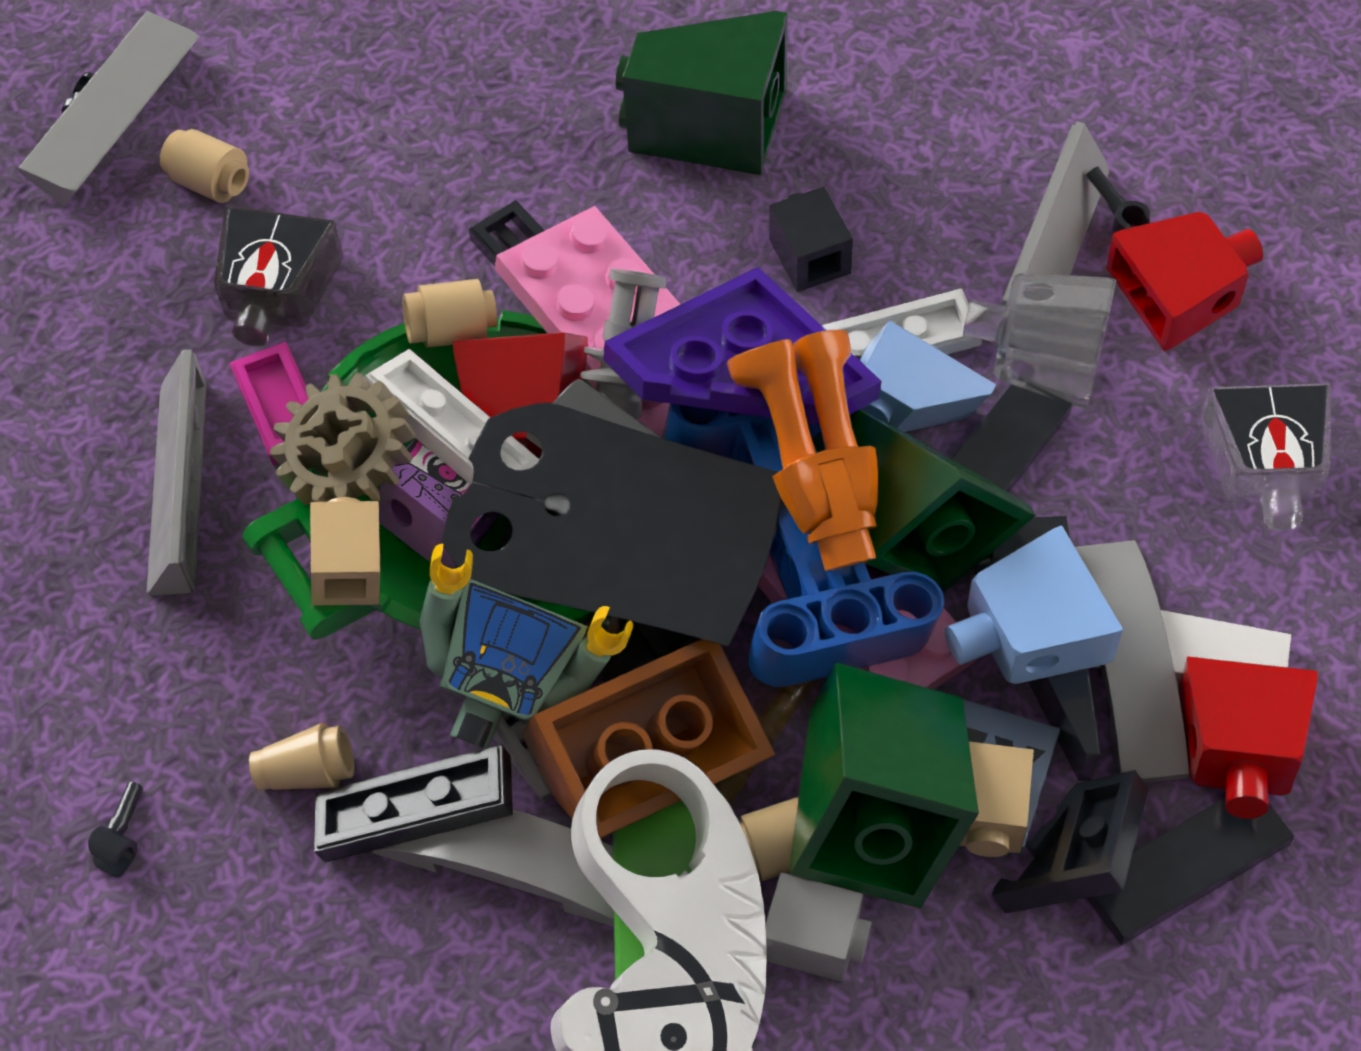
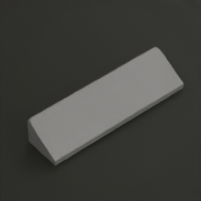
M146 11L22 162L17 171L62 206H65L200 36L186 27Z
M1076 121L1075 125H1072L1003 297L998 328L1000 335L1009 337L1007 325L1015 285L1020 279H1069L1100 198V193L1086 174L1097 166L1106 178L1109 174L1108 164L1085 123Z
M192 349L181 351L160 389L147 593L152 596L192 593V590H195L207 383Z

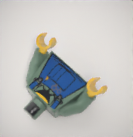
M444 544L435 546L430 564L431 581L428 584L419 625L426 664L435 675L440 677L439 688L465 698L450 736L483 749L489 748L502 714L523 722H529L533 715L586 692L607 664L611 655L620 653L626 647L633 629V623L630 620L626 624L625 630L619 634L606 632L601 624L606 618L610 607L602 606L596 611L587 636L584 637L588 626L470 579L473 565V553L467 549L465 563L459 568L451 569L441 563Z

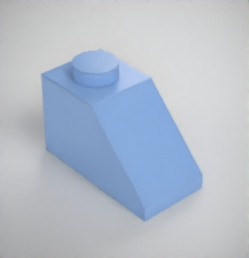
M890 320L867 346L860 359L882 381L879 399L860 410L903 432L967 419L992 394L996 386L995 383Z

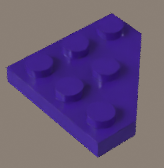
M757 267L604 341L603 360L642 400L772 418L762 392L759 389L738 387L730 377L727 361L738 354L772 342L790 339L793 344L806 335L826 331V329ZM851 353L850 358L843 366L849 415L878 400L882 383L872 371ZM797 369L807 423L820 425L808 382L805 376Z

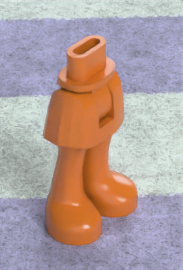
M826 330L812 333L800 338L793 344L790 339L772 342L738 354L727 361L730 377L738 387L759 389L768 404L777 434L783 469L772 477L780 497L799 530L803 534L812 532L807 535L809 545L818 544L825 572L876 558L869 529L877 526L874 517L878 502L876 450L872 446L858 447L851 426L843 375V366L851 356V344L846 330ZM797 369L805 376L816 408L825 450L818 453L815 451L809 431Z

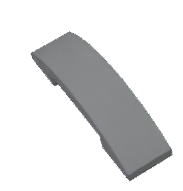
M1135 540L1077 546L1075 548L1123 628L1114 661L1100 665L1111 714L1108 728L1118 774L1136 770L1144 783L1188 778L1189 766L1185 731L1171 651L1156 592L1142 553Z
M513 809V815L372 851L373 854L432 872H436L440 865L562 902L564 912L614 927V910L587 879L577 863L572 847L571 828ZM601 841L603 847L613 859V846Z

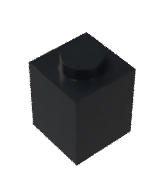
M825 187L806 193L792 194L782 201L769 205V240L796 292L851 274L853 238Z

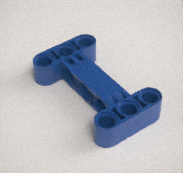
M677 404L669 405L662 436L663 439L779 472L783 469L777 434L772 418ZM689 421H694V422H697V423H700V424L697 425V424L691 423V422H689ZM808 423L811 438H813L821 431L820 425ZM781 498L777 517L778 529L772 541L769 554L787 600L778 601L767 606L760 614L747 654L748 667L753 675L764 684L784 687L827 677L835 662L860 669L909 657L920 652L927 644L943 610L944 597L938 584L927 575L917 572H902L871 580L864 562L825 572L818 544L809 545L807 535L812 532L803 534L799 530ZM898 610L907 611L917 619L905 617ZM835 625L847 626L855 631L856 634L842 632ZM780 639L786 641L794 649L780 648L771 640Z

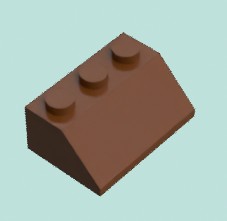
M704 639L533 715L522 732L551 795L572 820L580 799L600 770L614 759L630 752L650 749L674 753L697 766L713 785L776 755L721 645ZM633 780L617 784L605 791L599 799L596 811V825L599 838L602 839L682 800L668 788L651 781Z

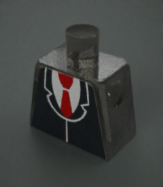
M226 206L214 284L224 315L228 318L236 319L232 334L238 341L249 346L260 347L267 343L273 324L298 328L308 324L344 256L334 220Z

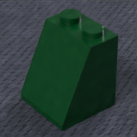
M771 11L637 33L630 56L622 55L620 57L615 80L616 90L623 91L624 93L619 112V127L627 129L628 152L762 175L787 90L788 13Z
M860 409L849 415L858 447L872 446L875 448L877 456L878 502L874 516L877 526L869 529L876 558L864 563L892 575L902 572H917L927 575L938 584L942 593H944L1036 516L1029 504L928 444ZM820 431L812 438L817 453L825 450Z
M835 662L809 714L790 858V874L921 909L979 814L963 698Z

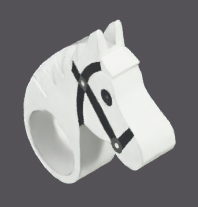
M638 750L624 754L600 770L583 794L574 812L571 840L575 858L582 872L638 938L645 954L644 957L633 963L613 982L610 989L591 987L580 990L572 995L556 1011L551 1021V1036L556 1051H753L751 1046L758 1031L765 998L767 956L763 898L759 876L747 837L729 803L709 778L692 762L674 753L661 750ZM633 780L658 783L674 792L687 806L695 825L696 843L692 859L689 863L692 869L691 873L688 874L685 870L679 877L676 874L665 877H646L634 874L616 863L603 847L597 831L596 811L601 795L617 784Z

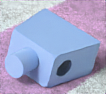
M1063 526L1048 531L979 572L972 579L967 607L971 617L945 627L947 644L953 657L960 665L991 653L1005 679L1013 684L1110 663L1114 661L1123 632L1122 626Z

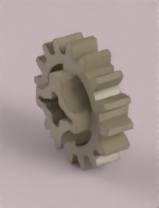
M360 373L354 375L349 386H346L337 374L330 375L328 389L320 392L313 384L307 385L306 394L309 400L303 405L298 402L289 401L286 407L293 415L290 423H275L273 428L284 441L270 448V454L281 465L275 471L277 476L304 505H308L312 501L328 502L339 497L358 499L359 496L364 494L371 501H380V493L377 486L383 481L397 486L400 479L392 469L395 464L411 463L412 455L402 444L415 438L414 430L405 420L409 416L408 411L397 396L394 397L383 382L379 380L371 386ZM367 412H370L376 415L377 417L371 418ZM315 468L320 475L328 473V477L313 474L309 469Z

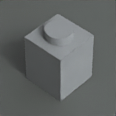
M781 872L765 924L767 962L844 982L849 960L859 963L863 962L870 936L872 922L861 919L863 894Z

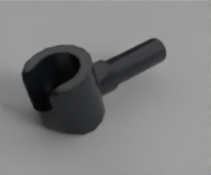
M1098 166L1086 174L1115 216L1112 236L1115 232L1131 228L1129 224L1140 226L1150 223L1148 207L1137 201L1126 202Z
M135 782L127 783L116 811L109 820L107 827H97L88 839V847L93 855L95 867L115 877L124 875L137 853V843L124 836L143 791V787Z

